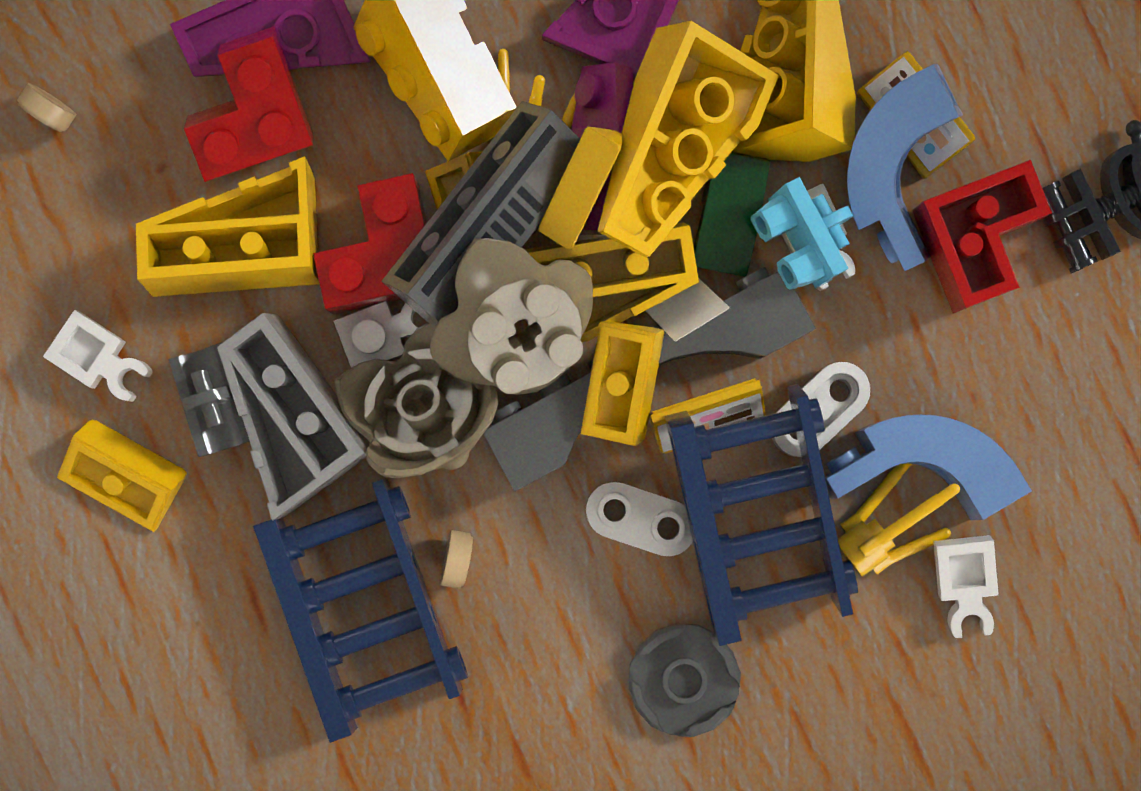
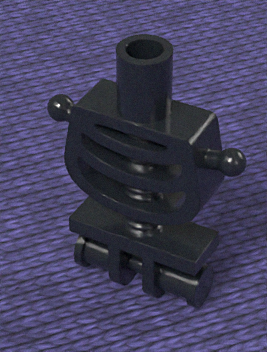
M1132 120L1126 125V133L1130 136L1132 144L1114 151L1102 163L1100 185L1103 196L1095 199L1081 169L1062 178L1074 202L1069 207L1059 189L1061 186L1060 181L1042 188L1052 211L1042 221L1045 227L1054 223L1057 224L1063 238L1054 241L1053 244L1056 250L1061 247L1063 248L1071 265V268H1069L1071 274L1098 261L1096 256L1092 257L1083 239L1087 235H1090L1101 260L1121 252L1106 222L1109 218H1115L1117 223L1126 232L1141 239V220L1131 210L1136 206L1141 213V122L1138 120ZM1123 160V178L1126 186H1122L1120 189L1118 170ZM1079 212L1085 227L1074 232L1067 217Z

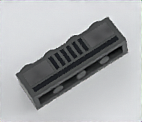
M522 101L381 282L427 322L436 326L442 317L455 312L458 308L459 302L455 288L457 268L466 250L475 238L509 241L522 247L531 235L538 232L541 220L580 138L551 109Z

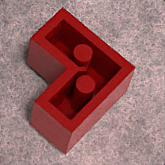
M274 26L220 44L217 56L234 100L188 115L184 125V131L204 182L313 145V131Z
M1031 160L927 199L912 210L953 314L1020 288L1000 236L1037 222L1052 213Z
M413 173L357 185L369 241L313 253L324 306L333 315L371 307L384 301L389 303L402 300L381 281L427 224L419 184Z

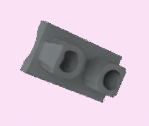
M222 343L168 359L198 457H204L250 442L243 418L238 415L217 349Z

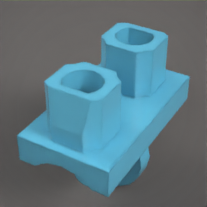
M800 177L784 184L768 198L769 202L751 216L752 224L759 237L765 242L786 233L795 252L777 262L778 272L789 290L811 283L816 289L849 269L839 251L850 244L840 225L854 216L849 206L833 212L823 194L811 199Z

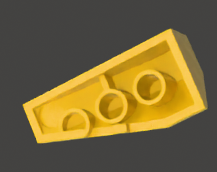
M757 0L762 7L753 35H745L741 52L778 74L779 77L758 128L747 140L740 141L732 152L769 160L811 162L852 150L855 140L856 96L839 0Z
M693 21L656 28L634 80L621 133L622 146L613 166L598 232L643 257H650L691 208L692 198L708 179L717 177L726 166L724 160L739 142L747 140L758 128L779 75Z

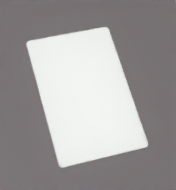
M699 279V283L646 310V312L674 341H678L727 311L730 307Z

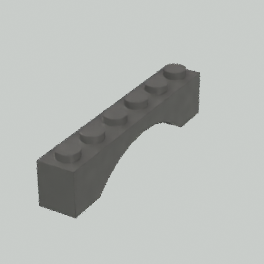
M763 267L736 282L740 292L724 300L730 307L727 311L678 341H674L664 331L659 365L672 360L701 354H735L762 359L816 328L795 289L789 290L786 287L779 272L770 276L766 267ZM658 324L653 326L654 328L662 329ZM593 359L587 363L591 371ZM591 373L574 382H571L569 376L565 374L551 385L539 390L538 392L542 399L522 409L519 402L515 401L496 411L491 423L492 426L487 428L483 434L514 492L566 464L575 440L581 432Z

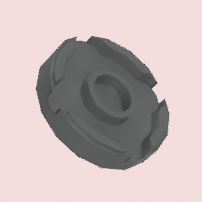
M675 623L655 630L638 646L629 667L628 687L636 710L651 727L670 735L695 737L714 730L730 716L739 695L741 672L734 652L728 645L719 646L714 632L696 624Z

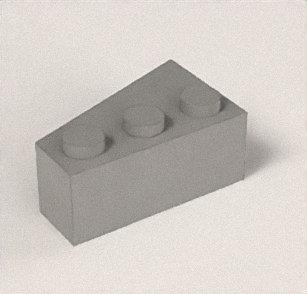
M260 314L217 347L238 415L243 418L253 450L250 453L255 469H259L269 500L267 506L272 521L291 514L366 458L365 453L370 445L369 441L350 425L341 411L337 395L279 315Z

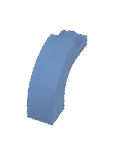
M932 64L899 82L874 105L858 130L849 157L847 188L849 203L856 225L860 230L880 220L884 228L883 231L877 233L880 245L890 263L900 261L904 271L925 262L930 255L903 201L900 187L903 163L909 151L919 139L929 132L963 116L938 64Z
M906 415L869 425L855 432L865 453L860 455L856 447H853L826 463L831 472L825 476L829 499H838L887 469L899 464L908 463L928 468L942 477L948 485L953 483L959 485L960 492L956 497L970 520H984L1032 492L1012 458L994 440L968 424L936 415Z

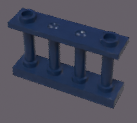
M798 384L787 387L792 410L708 430L705 429L704 425L694 427V423L687 411L665 416L710 621L719 646L742 641L738 622L747 620V613L831 594V599L842 617L853 614L850 595L858 593L857 580L851 561H842L816 433L825 431L824 420L817 398L809 399L808 395ZM797 433L803 461L802 465L722 484H717L716 479L706 481L702 461L711 459V452ZM808 487L814 514L813 519L729 538L728 533L718 535L714 515L724 513L723 507ZM815 541L820 542L825 572L741 591L739 586L730 588L726 569L735 567V560Z
M381 479L372 483L377 497L376 501L298 529L294 525L286 527L283 518L274 521L271 519L253 526L330 743L348 737L358 728L355 719L362 717V710L439 682H443L448 698L452 699L460 696L463 690L460 681L468 678L466 666L458 646L448 649L407 535L403 520L411 518V514L400 486L391 489L388 479ZM386 522L396 550L395 554L315 582L313 578L305 580L298 558L305 556L304 550L378 523ZM405 575L415 607L335 636L332 631L323 632L317 612L324 610V603ZM424 628L435 660L353 689L351 685L343 687L336 665L343 663L342 657Z

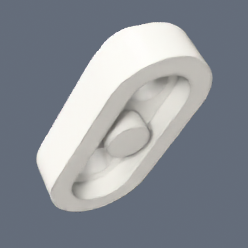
M848 362L830 364L821 369L802 387L809 399L817 398L821 408L825 431L816 433L819 450L858 415L868 403L870 397L869 380L866 374L854 364ZM836 380L844 382L849 389L848 397L843 402L835 401L829 392L831 384ZM790 399L776 413L792 410ZM790 434L772 438L774 444L783 453L793 457H802L798 440L792 438Z
M609 482L597 487L587 501L586 514L591 527L604 537L661 556L678 555L684 552L693 542L685 505L680 502L619 482ZM617 499L624 504L625 514L622 519L610 521L605 517L603 509L609 500ZM665 517L674 518L679 526L678 533L671 539L662 538L657 531L658 523Z

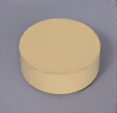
M27 83L17 99L18 105L24 111L59 132L66 131L77 115L60 100L30 83Z
M450 530L441 571V586L458 589L464 586L473 545L471 533Z

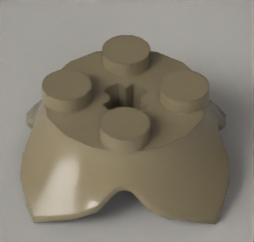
M475 238L466 250L457 268L455 288L459 302L458 308L455 312L442 317L433 329L430 355L441 367L459 379L471 383L495 386L507 394L518 395L537 392L554 383L569 366L578 362L582 356L583 345L580 339L589 323L593 307L591 276L583 267L570 260L558 259L547 266L541 265L524 248L509 241ZM524 319L528 324L527 328L523 332L514 335L516 333L514 324Z
M429 322L417 328L406 340L402 357L399 360L392 362L372 359L361 362L335 379L336 393L341 411L350 425L369 441L370 445L365 453L368 464L384 477L404 478L422 475L431 470L441 468L447 470L460 468L467 461L469 451L474 448L476 442L492 423L497 410L498 399L495 386L471 383L459 379L433 359L430 355V342L435 325Z

